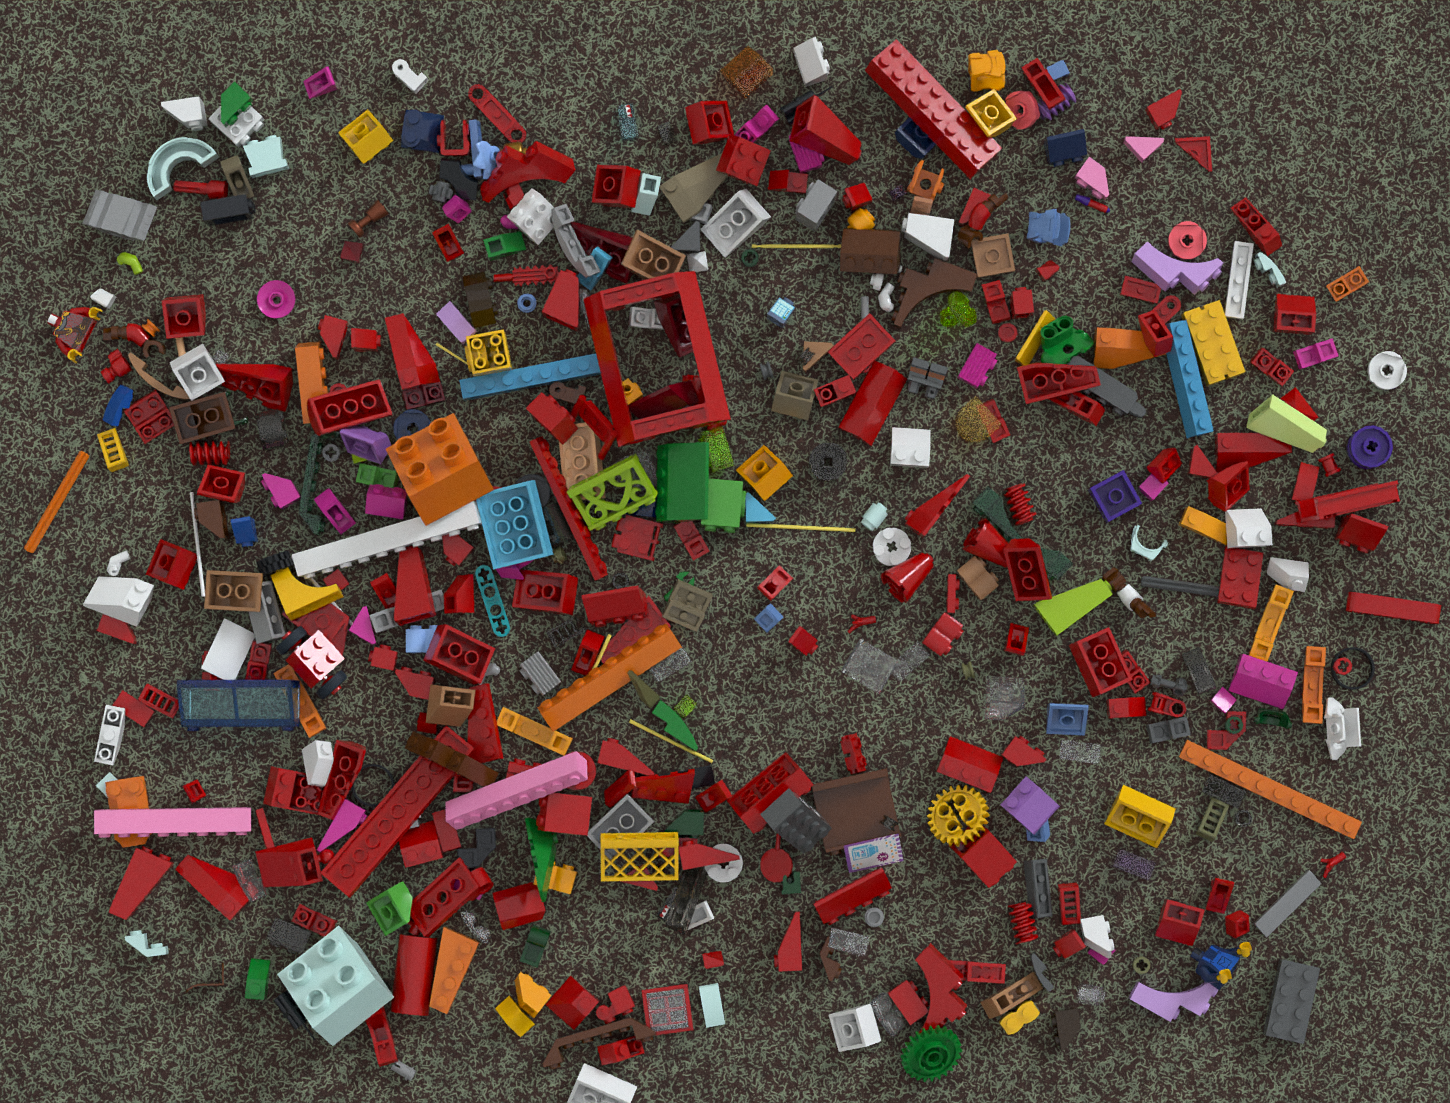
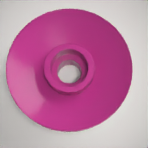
M279 280L269 281L260 288L257 295V304L264 315L270 318H282L287 316L294 308L295 294L287 283ZM275 297L280 298L278 304H275L273 301Z

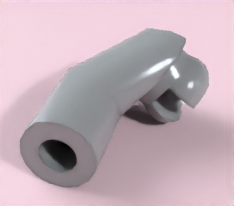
M490 663L481 684H483L486 676H497L500 673V667L496 666L495 663Z

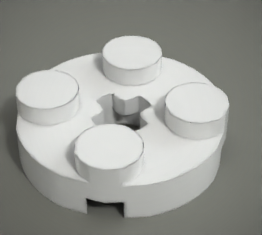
M1381 352L1374 356L1368 364L1367 373L1369 381L1379 389L1390 390L1396 388L1406 378V364H1404L1401 356L1395 352ZM1388 365L1390 366L1389 369L1392 370V373H1389L1386 376L1384 375L1382 368H1386V366Z
M886 528L876 535L873 541V552L880 563L886 566H896L908 558L911 552V541L902 530ZM895 542L897 550L889 552V547L886 546L887 543Z
M718 844L713 848L737 854L740 856V860L730 861L729 865L725 866V869H722L721 865L718 864L704 867L709 877L715 881L729 882L735 879L741 872L743 866L742 856L733 846Z

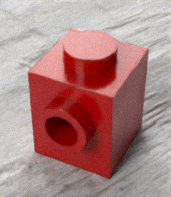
M380 644L379 648L374 647V651H370L368 661L371 662L370 666L395 671L399 652L392 651L391 646Z

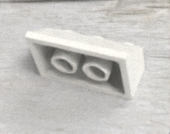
M584 1063L567 1103H631L637 1086Z

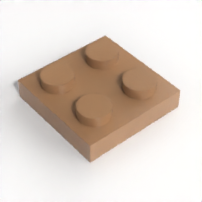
M1008 233L985 237L983 241L972 240L971 248L976 273L978 274L977 278L1015 272Z

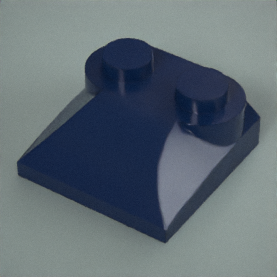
M415 109L406 110L401 136V148L439 153L440 147L437 146V135H440L441 120H444V115L420 112Z
M910 117L895 131L896 140L915 158L923 159L936 146L931 138Z

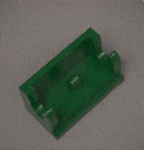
M793 871V882L792 878H788L787 882V876H783L781 894L801 893L800 871Z

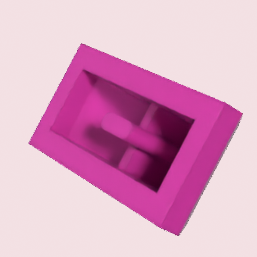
M329 67L323 68L303 81L309 99L337 90Z
M364 606L350 627L349 632L369 644L375 645L376 641L367 606Z

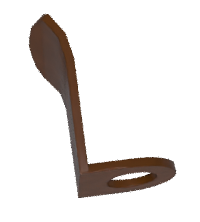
M222 962L221 983H195L187 987L185 993L197 986L224 985V962Z

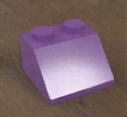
M358 425L341 429L340 431L348 453L382 464L387 455L386 448L391 446L390 440L385 433L375 432L366 426L361 427Z
M1025 777L1001 804L1008 814L1033 835L1060 807L1028 777Z

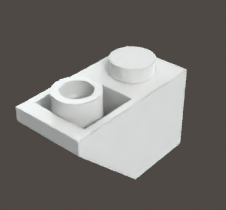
M1103 915L1081 919L1080 927L1084 944L1104 957L1111 958L1114 943L1113 939L1108 937V933H1110L1109 922H1105Z

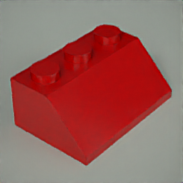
M1030 538L1011 539L1003 550L1015 600H1051L1052 595L1040 545Z
M638 585L582 595L588 621L592 626L595 625V627H604L606 623L611 622L622 624L625 620L629 619L639 621L643 620V617L649 616L646 594Z
M1109 627L1069 645L1092 698L1133 680Z
M949 736L936 772L991 793L999 774L1003 757Z

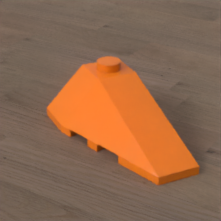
M1099 327L1095 329L1093 365L1097 368L1114 369L1155 358L1145 345L1142 331Z

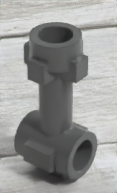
M1153 674L1150 684L1158 689L1159 686L1173 689V694L1178 697L1183 696L1188 687L1187 681L1183 678H1178L1173 682L1162 679V675Z

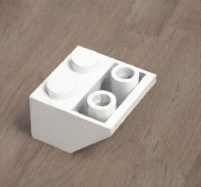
M816 37L793 48L805 87L827 80L830 70L827 59L823 60L822 57L824 52L821 41L817 42Z

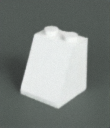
M908 213L907 218H904L902 222L901 232H905L904 238L944 262L948 261L954 219Z

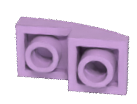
M451 301L436 313L462 344L466 342V336L474 335L477 332Z

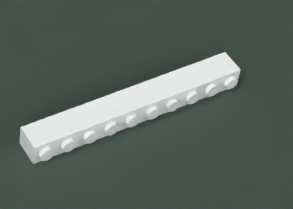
M472 501L425 526L421 517H416L292 554L297 576L310 579L316 577L315 573L321 571L322 574L334 571L333 568L338 566L341 569L352 566L351 563L355 561L364 563L370 561L369 557L375 555L377 558L387 556V552L392 550L397 553L406 550V546L413 545V547L422 546L426 540L431 539V542L442 540L443 535L449 534L450 537L461 534L460 530L479 529L478 525H481L482 522L477 502Z

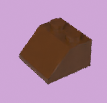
M214 500L196 503L197 508H194L195 519H198L199 523L219 538L229 541L224 502Z

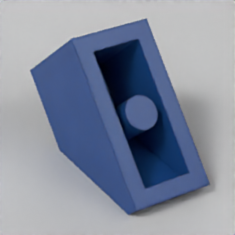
M249 516L230 519L236 544H242L243 548L251 547L253 542H258L253 518Z

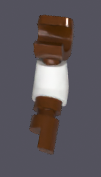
M1113 567L1103 575L1102 579L1110 584L1113 592L1118 590L1119 598L1130 611H1134L1140 618L1147 616L1150 618L1156 617V613L1144 603L1139 593L1130 584L1126 585L1127 580L1117 568Z

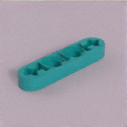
M481 565L476 569L475 576L493 632L499 637H505L510 633V624L491 568ZM481 569L489 571L487 579L488 581L492 579L493 583L481 586V583H485L484 578L479 577ZM491 586L495 589V595L489 598L485 596L484 591L487 587ZM493 605L501 607V613L498 616H494L490 612ZM504 616L505 620H501L502 625L507 626L504 634L496 631L499 624L498 621L493 623V619H499Z

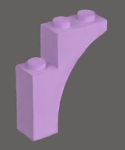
M1146 242L1134 254L1132 263L1162 290L1166 291L1170 287L1174 288L1180 282L1194 295L1199 290L1201 292L1204 291L1212 278L1215 280L1220 276L1223 262L1218 258L1202 263L1179 261L1164 255L1149 242Z
M1137 981L1128 999L1171 1022L1172 1019L1175 1020L1179 1015L1180 1009L1178 1008L1180 1005L1199 1016L1202 1013L1205 1014L1210 1006L1208 1003L1209 999L1217 994L1218 989L1210 983L1204 982L1193 989L1171 993L1151 989Z

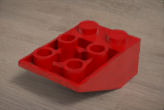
M271 766L263 804L318 815L324 787L308 785L306 773Z

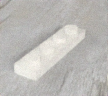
M1234 241L1224 311L1227 318L1244 319L1253 243Z

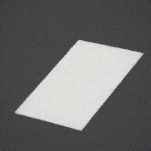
M224 618L201 669L233 684L255 638L254 633Z

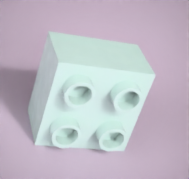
M337 926L277 974L312 1028L332 1046L394 998L358 943L340 926Z

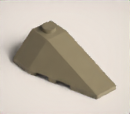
M722 154L673 176L659 186L664 198L683 223L700 213L706 201L712 198L714 191L728 178L727 175L716 171Z

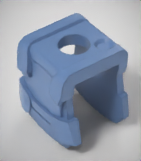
M1057 209L1047 210L1045 213L1040 214L1029 212L1026 239L1036 243L1049 242L1057 246H1063L1068 242L1070 218L1065 213L1060 214L1057 212Z

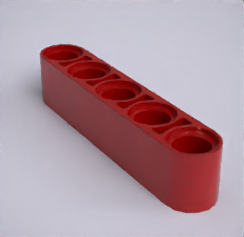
M1348 592L1346 611L1439 624L1441 605Z

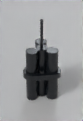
M831 86L815 95L813 90H810L800 97H794L793 101L779 109L788 124L791 125L794 121L797 106L813 95L819 96L833 87Z
M288 990L273 1000L283 1013V1018H287L295 1030L303 1025L313 1040H316L304 1024L308 1020Z

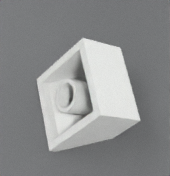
M200 97L161 102L163 109L188 129L191 128L192 131L202 130L203 126H207L205 106Z
M204 344L197 346L170 362L173 372L191 401L225 382Z
M892 427L890 466L928 468L930 459V430Z
M1236 509L1225 512L1228 548L1273 545L1271 525L1262 509Z
M871 1004L829 1014L839 1052L867 1047L881 1041Z

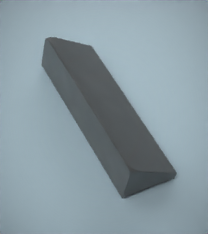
M1047 859L1024 861L1028 904H1032V907L1028 910L1034 913L1029 918L1053 916Z

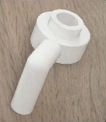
M900 265L898 273H901L903 266ZM872 274L870 284L873 285V289L881 290L885 274Z

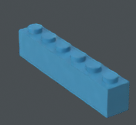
M1187 320L1166 324L1173 335L1171 352L1166 353L1186 437L1191 438L1213 432Z

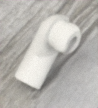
M127 550L110 558L107 571L111 576L118 575L121 563L130 559Z

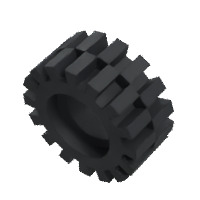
M289 551L280 552L256 562L259 572L263 573V577L275 574L277 570L294 566Z

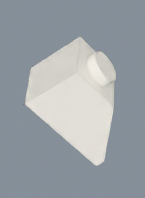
M1270 557L1267 574L1282 587L1305 592L1309 579V563Z
M315 740L302 749L308 785L324 787L334 761L331 742Z

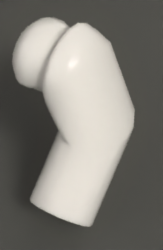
M886 283L878 296L880 307L886 312H890L894 308V304L891 303L890 294L895 287L890 283Z

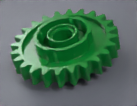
M937 1025L935 1029L929 1026L928 1030H925L923 1027L921 1033L916 1031V1036H909L911 1041L904 1043L907 1048L901 1049L903 1052L900 1055L901 1063L906 1073H909L911 1078L915 1077L917 1081L922 1078L923 1082H926L930 1078L931 1082H933L934 1077L940 1080L942 1074L947 1076V1071H953L952 1066L958 1065L956 1060L961 1059L959 1053L962 1052L960 1048L962 1045L957 1035L951 1029L947 1030L945 1026L941 1029Z

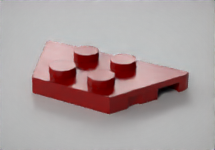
M332 603L291 621L298 627L302 626L310 636H313L319 630L343 656L350 617ZM284 611L281 615L291 621Z

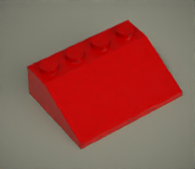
M785 752L726 801L754 834L763 830L767 824L760 814L788 788L800 797L807 794L814 784Z

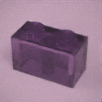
M1118 848L1111 867L1149 881L1156 862Z

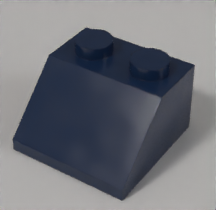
M1084 129L1046 137L1043 143L1048 166L1060 167L1065 165L1064 162L1072 161V163L1082 162L1083 158L1087 156Z

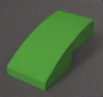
M360 463L356 482L366 485L380 484L384 487L394 488L397 487L399 476L394 470Z

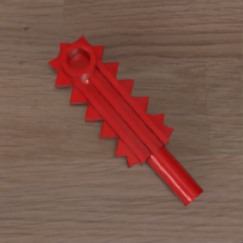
M551 264L547 268L542 265L540 269L535 265L532 269L527 266L525 270L521 267L518 269L514 267L512 273L495 274L493 277L494 282L513 281L515 286L520 285L521 287L524 283L529 286L532 282L536 286L539 282L545 285L547 281L552 285L560 272H558V266L553 267Z

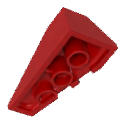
M402 313L386 317L385 322L401 389L405 391L440 382L436 363L405 315Z
M1035 362L1017 367L1026 404L1101 385L1096 366Z
M216 364L225 381L220 385L232 391L239 389L247 394V398L252 400L255 397L263 401L262 405L267 408L284 412L287 410L293 386L292 368L275 364Z
M1217 433L1215 435L1216 472L1244 461H1248L1250 468L1292 453V445L1260 433Z
M966 474L922 504L915 512L911 510L904 518L907 520L905 525L921 538H924L970 476Z
M336 740L333 751L334 761L327 783L324 786L318 815L334 820L362 768L366 752L365 746L352 741Z
M187 855L175 868L180 875L230 921L239 914L258 892L246 879L190 855Z

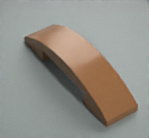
M131 352L129 353V359L135 370L152 387L170 397L191 401L186 391L178 385L172 391L144 372L148 364Z

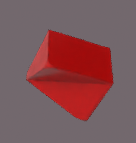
M1049 260L1041 267L1036 268L1035 272L1045 282L1056 274L1060 267L1052 260Z
M1238 910L1225 916L1226 933L1233 938H1237L1250 932L1249 915Z
M721 951L702 953L706 969L724 965Z

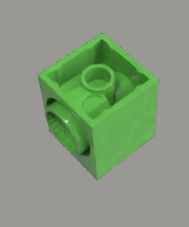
M708 480V519L701 520V527H705L704 531L716 532V528L724 529L725 533H735V530H739L740 517L744 518L746 491H742L743 481Z

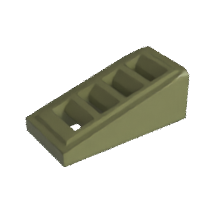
M629 670L627 674L640 700L651 708L660 699V696L632 670Z
M1212 797L1195 834L1213 842L1230 805ZM1214 805L1222 809V813L1215 809H1212V806ZM1209 813L1219 816V820L1210 816ZM1206 820L1215 823L1216 826L1214 827L1206 823ZM1203 827L1213 831V833L1204 830Z

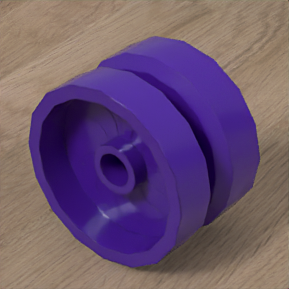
M1373 425L1365 426L1354 432L1348 439L1346 448L1350 461L1358 468L1367 470L1386 463L1391 456L1393 445L1389 434L1381 427ZM1370 445L1372 449L1368 450L1367 446Z

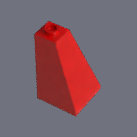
M813 95L796 107L790 142L847 165L860 158L861 141L818 96Z

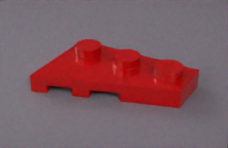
M689 769L685 773L670 772V775L664 776L655 774L635 777L636 787L631 791V798L688 804L695 769Z

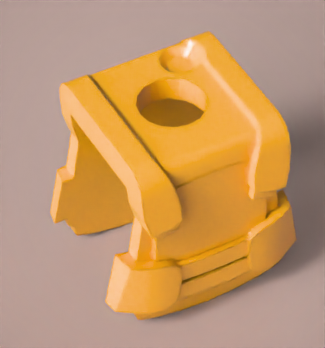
M992 50L987 51V54L972 53L968 55L971 91L975 92L983 89L1000 91V89L1005 87V59L1002 52Z

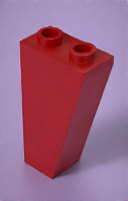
M146 846L136 848L109 909V913L128 920L172 868L174 862L170 861L171 857L162 853L159 856L152 853L153 850Z

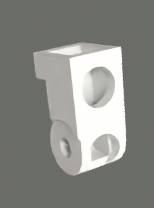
M396 60L392 65L395 76L415 94L429 81L422 72L417 76L405 60Z

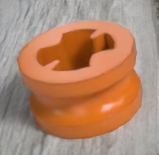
M147 319V323L143 324L142 327L155 337V333L161 330Z

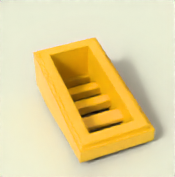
M116 428L97 434L107 468L110 472L128 467L129 464ZM114 437L113 440L104 442V439ZM113 444H116V446L113 447V448H110V449H107V448H106V447H108V446H111V445H113ZM117 451H118V453H119V454L114 455V456H111V457L109 456V454H112V453L117 452Z

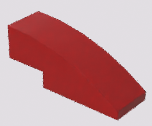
M1038 58L1021 67L1023 74L1049 110L1066 100Z

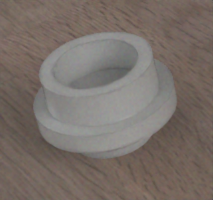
M874 907L866 911L865 921L869 926L877 927L882 924L884 915L880 909Z

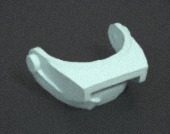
M1134 526L1130 551H1134L1136 554L1152 561L1163 547L1166 548L1167 540H1164L1161 547L1150 550L1145 548L1137 538V531L1140 526Z

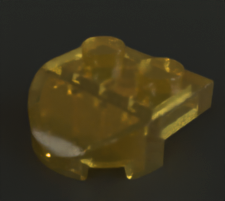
M977 396L971 399L958 412L956 417V428L959 435L964 440L972 443H981L987 440L1002 425Z

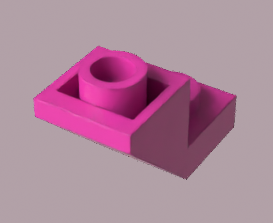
M765 105L736 132L735 136L755 143L771 129L779 118L768 105Z

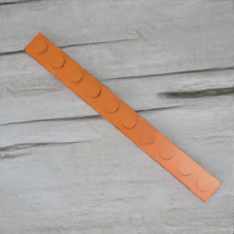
M1186 740L1179 755V758L1351 839L1355 838L1362 823L1351 816L1189 740Z

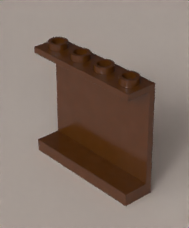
M887 768L816 783L812 786L816 810L832 827L823 838L825 852H830V856L842 853L841 849H844V845L893 834H899V837H902L895 812Z

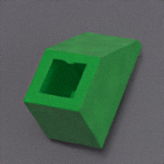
M233 82L221 94V123L225 127L235 124L238 120L237 116L242 112H247L253 102L252 98L236 82Z
M521 232L501 234L483 240L490 261L526 251Z

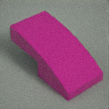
M1333 338L1293 352L1299 370L1338 357Z

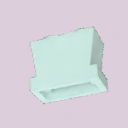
M272 135L266 137L264 141L252 140L243 146L252 166L248 168L252 178L289 169L287 160L283 159L282 139L280 137Z

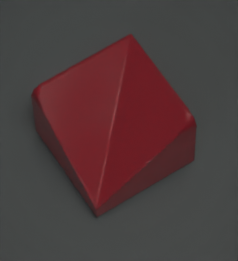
M345 241L340 259L360 264L363 243Z

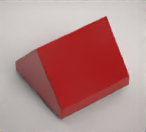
M420 712L417 721V731L436 734L438 724L426 723L427 713Z
M198 779L183 786L191 804L206 797Z

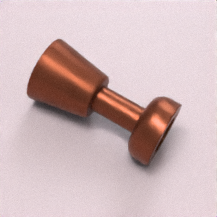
M378 199L367 210V215L358 223L355 220L348 222V225L359 238L364 235L362 228L371 221L376 222L389 215Z

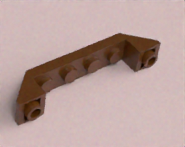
M627 1018L555 1040L543 1062V1067H549L550 1070L561 1067L560 1063L565 1062L561 1046L564 1049L575 1047V1042L582 1041V1044L592 1042L595 1036L600 1035L602 1039L612 1036V1031L619 1030V1033L631 1030L630 1026H633L636 1040L641 1039L642 1043L653 1040V1036L657 1035V1032L634 1018Z

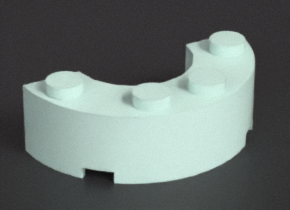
M181 137L164 143L155 151L149 162L147 183L151 194L156 200H159L173 190L170 185V173L178 163L192 160L205 168L219 158L218 154L207 143L199 139Z

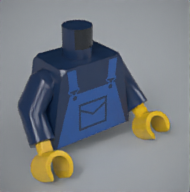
M1243 942L1239 947L1231 949L1211 945L1206 952L1196 947L1190 957L1199 962L1195 971L1203 981L1210 983L1220 990L1228 982V979H1232L1231 975L1236 970L1241 954L1243 957H1248L1252 948L1249 942Z

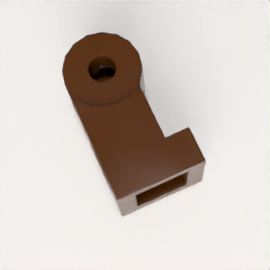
M554 382L551 384L549 392L554 399L575 405L580 395H586L587 388L579 385L578 390L566 387L561 382Z

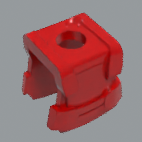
M441 120L440 135H437V146L441 147L442 155L467 156L470 154V128L467 120H463L464 149L446 150V122Z

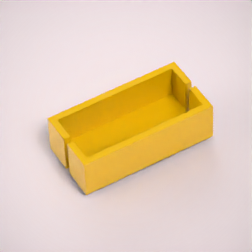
M1220 300L1203 305L1201 309L1198 307L1183 312L1181 317L1182 320H1187L1195 356L1206 387L1222 382L1225 378L1228 380L1244 374L1245 369Z

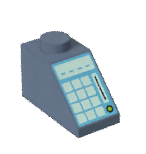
M779 297L767 313V319L783 329L795 311L794 303L786 297L784 299Z

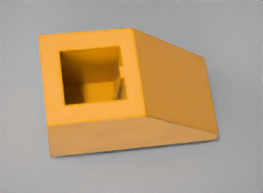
M520 972L514 980L518 1006L535 1018L551 995L545 987L533 982L531 976Z

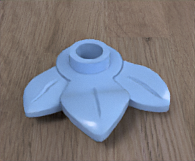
M480 141L476 143L479 154L474 160L473 166L483 169V179H488L493 169L496 168L495 158L500 150L497 146H490L486 141Z

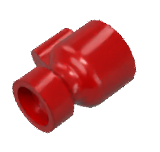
M117 348L108 354L110 367L104 368L100 373L107 383L110 384L115 380V377L125 376L132 371V368Z

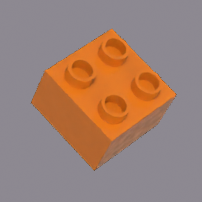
M454 413L445 418H438L432 421L426 428L410 436L401 437L395 444L386 448L391 462L425 526L494 490Z

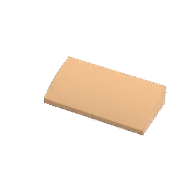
M586 422L575 424L579 429L563 445L559 442L562 475L566 480L567 489L603 470L602 460L597 457L601 450L600 438ZM597 486L593 487V490L597 492L595 496H598L601 492L600 488ZM604 492L603 496L601 497V499L606 498L605 492ZM579 494L582 501L587 500L582 494Z

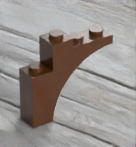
M936 258L933 263L929 262L926 273L929 274L928 276L906 268L905 273H900L897 281L901 283L899 288L905 290L906 293L902 292L898 301L901 304L899 311H894L891 321H894L893 326L900 329L911 310L920 302L933 295L944 292H964L970 294L978 274Z
M414 731L407 740L406 750L428 759L481 787L493 784L499 774L469 756Z

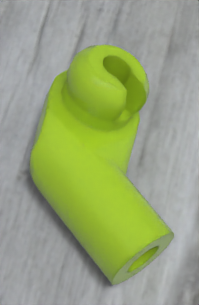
M122 252L117 256V262L120 265H130L134 275L143 272L135 255Z

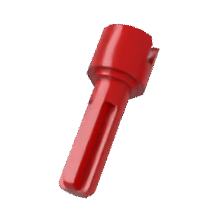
M176 180L174 191L206 194L210 199H220L227 197L228 183L221 180H211L209 183Z

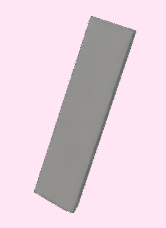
M1307 870L1253 924L1265 937H1268L1321 885L1320 881L1310 870Z

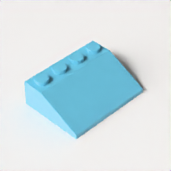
M535 480L495 489L476 499L493 570L553 555Z

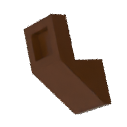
M827 936L819 954L828 979L833 981L834 978L838 979L842 968H839L840 963L827 957L828 954H833L836 944H834L835 939Z

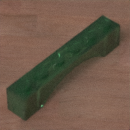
M987 486L972 503L974 506L972 508L973 511L979 516L984 515L995 529L998 528L1002 532L1001 535L1007 542H1010L1011 539H1022L1023 537L1016 532L1006 516L1002 498ZM1040 548L1047 578L1050 581L1053 579L1058 581L1073 563L1058 550Z

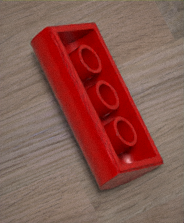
M380 379L312 397L307 400L308 417L314 432L318 436L392 416V411Z
M399 934L392 992L394 998L391 1000L390 1012L429 1016L438 938Z

